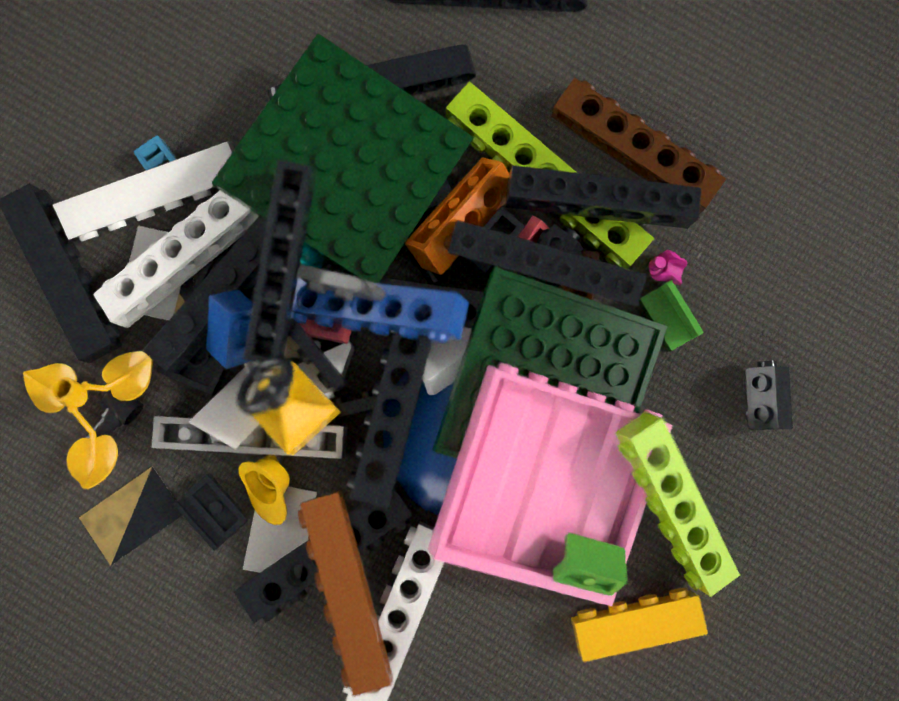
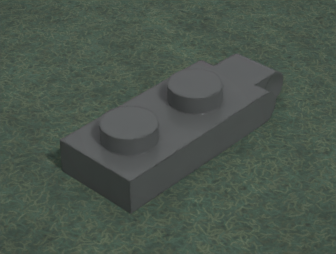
M300 265L296 276L308 283L307 289L313 292L325 294L326 290L334 291V296L348 301H352L353 297L381 301L385 297V291L375 283L344 274Z

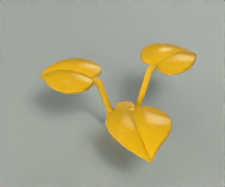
M143 351L125 353L109 361L102 371V378L107 383L106 385H94L87 382L79 384L75 371L70 366L62 363L23 372L28 395L38 409L46 413H56L61 411L64 406H67L68 412L72 413L89 433L90 438L77 440L67 454L68 470L84 489H90L98 485L111 473L118 458V447L115 440L109 435L97 437L94 429L78 411V407L86 403L88 390L106 392L111 389L113 397L120 401H131L141 396L150 383L153 360Z

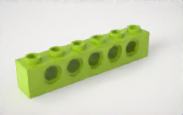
M644 412L615 432L620 442L618 449L627 461H630L634 469L632 471L634 480L646 492L648 497L645 498V501L651 511L657 514L661 522L658 524L660 531L671 541L674 547L671 552L675 559L684 567L686 571L684 577L687 583L694 590L699 589L711 597L739 577L740 574L663 418Z

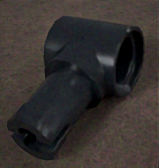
M110 390L101 400L100 406L103 407L100 412L101 417L92 428L96 432L97 437L102 435L110 436L117 427L131 423L140 414L144 405L137 399L120 401L113 397ZM89 433L86 434V438H90Z

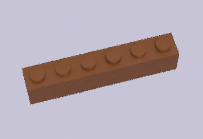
M342 491L300 503L301 510H298V519L302 529L307 528L310 541L306 542L307 552L310 560H315L318 572L315 573V580L319 592L324 591L327 604L324 605V613L327 623H333L336 636L332 637L336 655H342L345 668L341 669L345 688H351L353 697L392 685L393 673Z

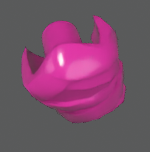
M667 249L649 262L650 276L655 281L668 282L672 280L675 285L681 286V276L687 266V261L680 258L675 252Z

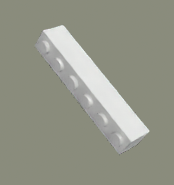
M224 142L53 204V207L68 240L79 237L80 241L83 242L99 236L97 233L98 229L108 227L110 232L127 226L125 220L136 216L137 221L155 216L153 210L164 206L165 210L168 211L182 206L183 202L181 199L193 196L194 201L212 195L210 189L214 188L212 180L235 149L232 142Z

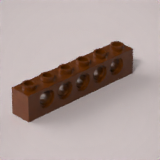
M574 77L553 108L552 118L646 181L700 187V213L707 208L726 180L715 166L702 163L695 158L696 156L691 150L685 147H678L670 141L667 134L659 130L654 131L645 125V121L640 116L627 113L621 109L620 104L610 97H603L587 81H579ZM590 107L595 111L596 115L588 116L584 114L582 108ZM614 123L618 125L621 132H611L607 124ZM632 140L642 141L645 149L639 150L635 148ZM657 157H666L669 160L670 166L665 167L659 164ZM683 173L691 174L694 177L695 183H687L683 178Z

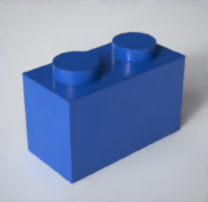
M238 289L209 296L206 350L225 369L252 362L244 360L253 302Z

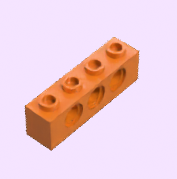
M482 157L407 239L405 245L423 269L442 275L459 256L448 252L457 220L484 227L499 208L506 204L509 172L503 162Z

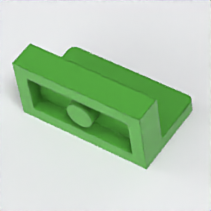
M672 280L639 299V304L649 320L668 326L663 339L668 352L704 333Z
M568 533L565 536V558L553 569V581L612 596L627 583L625 549L620 546Z

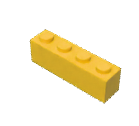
M677 588L670 590L669 595L657 598L655 594L639 597V602L627 605L625 601L614 602L612 606L608 605L606 610L596 612L595 608H588L578 611V616L571 617L582 661H591L708 634L699 596L691 590L688 591L687 588Z

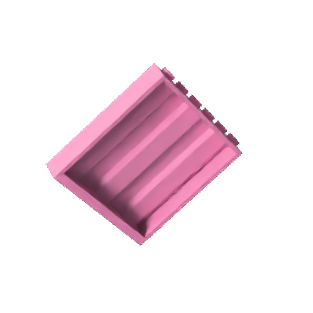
M500 363L498 368L488 365L428 547L430 554L435 560L612 606L616 593L612 596H607L554 582L553 569L565 558V536L568 533L623 547L627 563L646 506L645 498L648 496L644 489L634 480L632 476L634 469L630 461H627L618 449L620 442L615 432L641 414L633 412L634 405L616 400L614 406L605 403L606 396L588 391L586 396L577 394L578 387L559 382L558 387L547 384V377L532 372L529 373L528 378L517 375L518 368L504 363ZM644 409V412H648L659 417L663 416L662 414ZM665 422V424H666V426H667V428H668V430H669V432H670V431H671V428H672V425Z

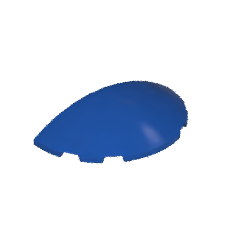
M407 371L400 378L396 386H403L408 382L409 373ZM424 382L422 383L397 478L400 485L407 492V495L416 504L438 516L457 459L436 453L432 448L454 382L435 395H428ZM395 399L388 401L385 414L391 418L397 416L401 410L400 403ZM383 430L384 449L391 445L393 439L389 431Z

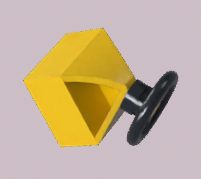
M282 357L268 359L256 366L245 377L237 393L239 409L246 414L252 415L287 455L294 456L341 412L298 365ZM273 368H283L279 374L273 377L263 374ZM256 381V392L252 399L247 402L248 392Z

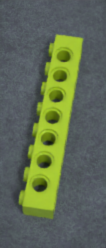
M470 81L446 107V119L473 136L474 138L470 144L481 153L485 151L492 157V160L503 162L509 173L512 165L577 173ZM474 117H481L486 122L481 126H475L470 120ZM504 136L507 138L508 143L497 145L494 143L493 138ZM518 155H526L530 158L531 162L527 165H521L515 158ZM559 214L561 216L559 218L560 221L573 230L575 228L583 235V241L594 250L598 248L607 255L605 259L608 263L627 269L655 239L637 223L599 219V223L590 224L582 216ZM608 232H617L621 236V243L614 244L610 242Z

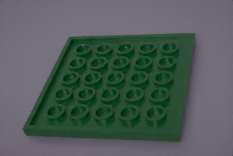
M318 33L214 177L212 185L263 219L268 220L278 160L314 167L317 169L304 245L351 276L378 284L474 137Z
M493 266L432 450L442 455L458 458L488 365L498 368L500 363H504L518 368L517 375L528 378L529 373L532 372L547 377V384L558 387V383L563 382L578 387L577 394L586 396L587 392L591 391L606 396L605 403L614 406L616 400L634 405L633 412L639 413L668 326Z

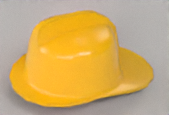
M268 454L255 463L250 461L242 462L239 466V475L245 485L254 510L266 522L273 525L282 524L286 520L288 513L283 497L290 481L287 471L280 465L275 455Z

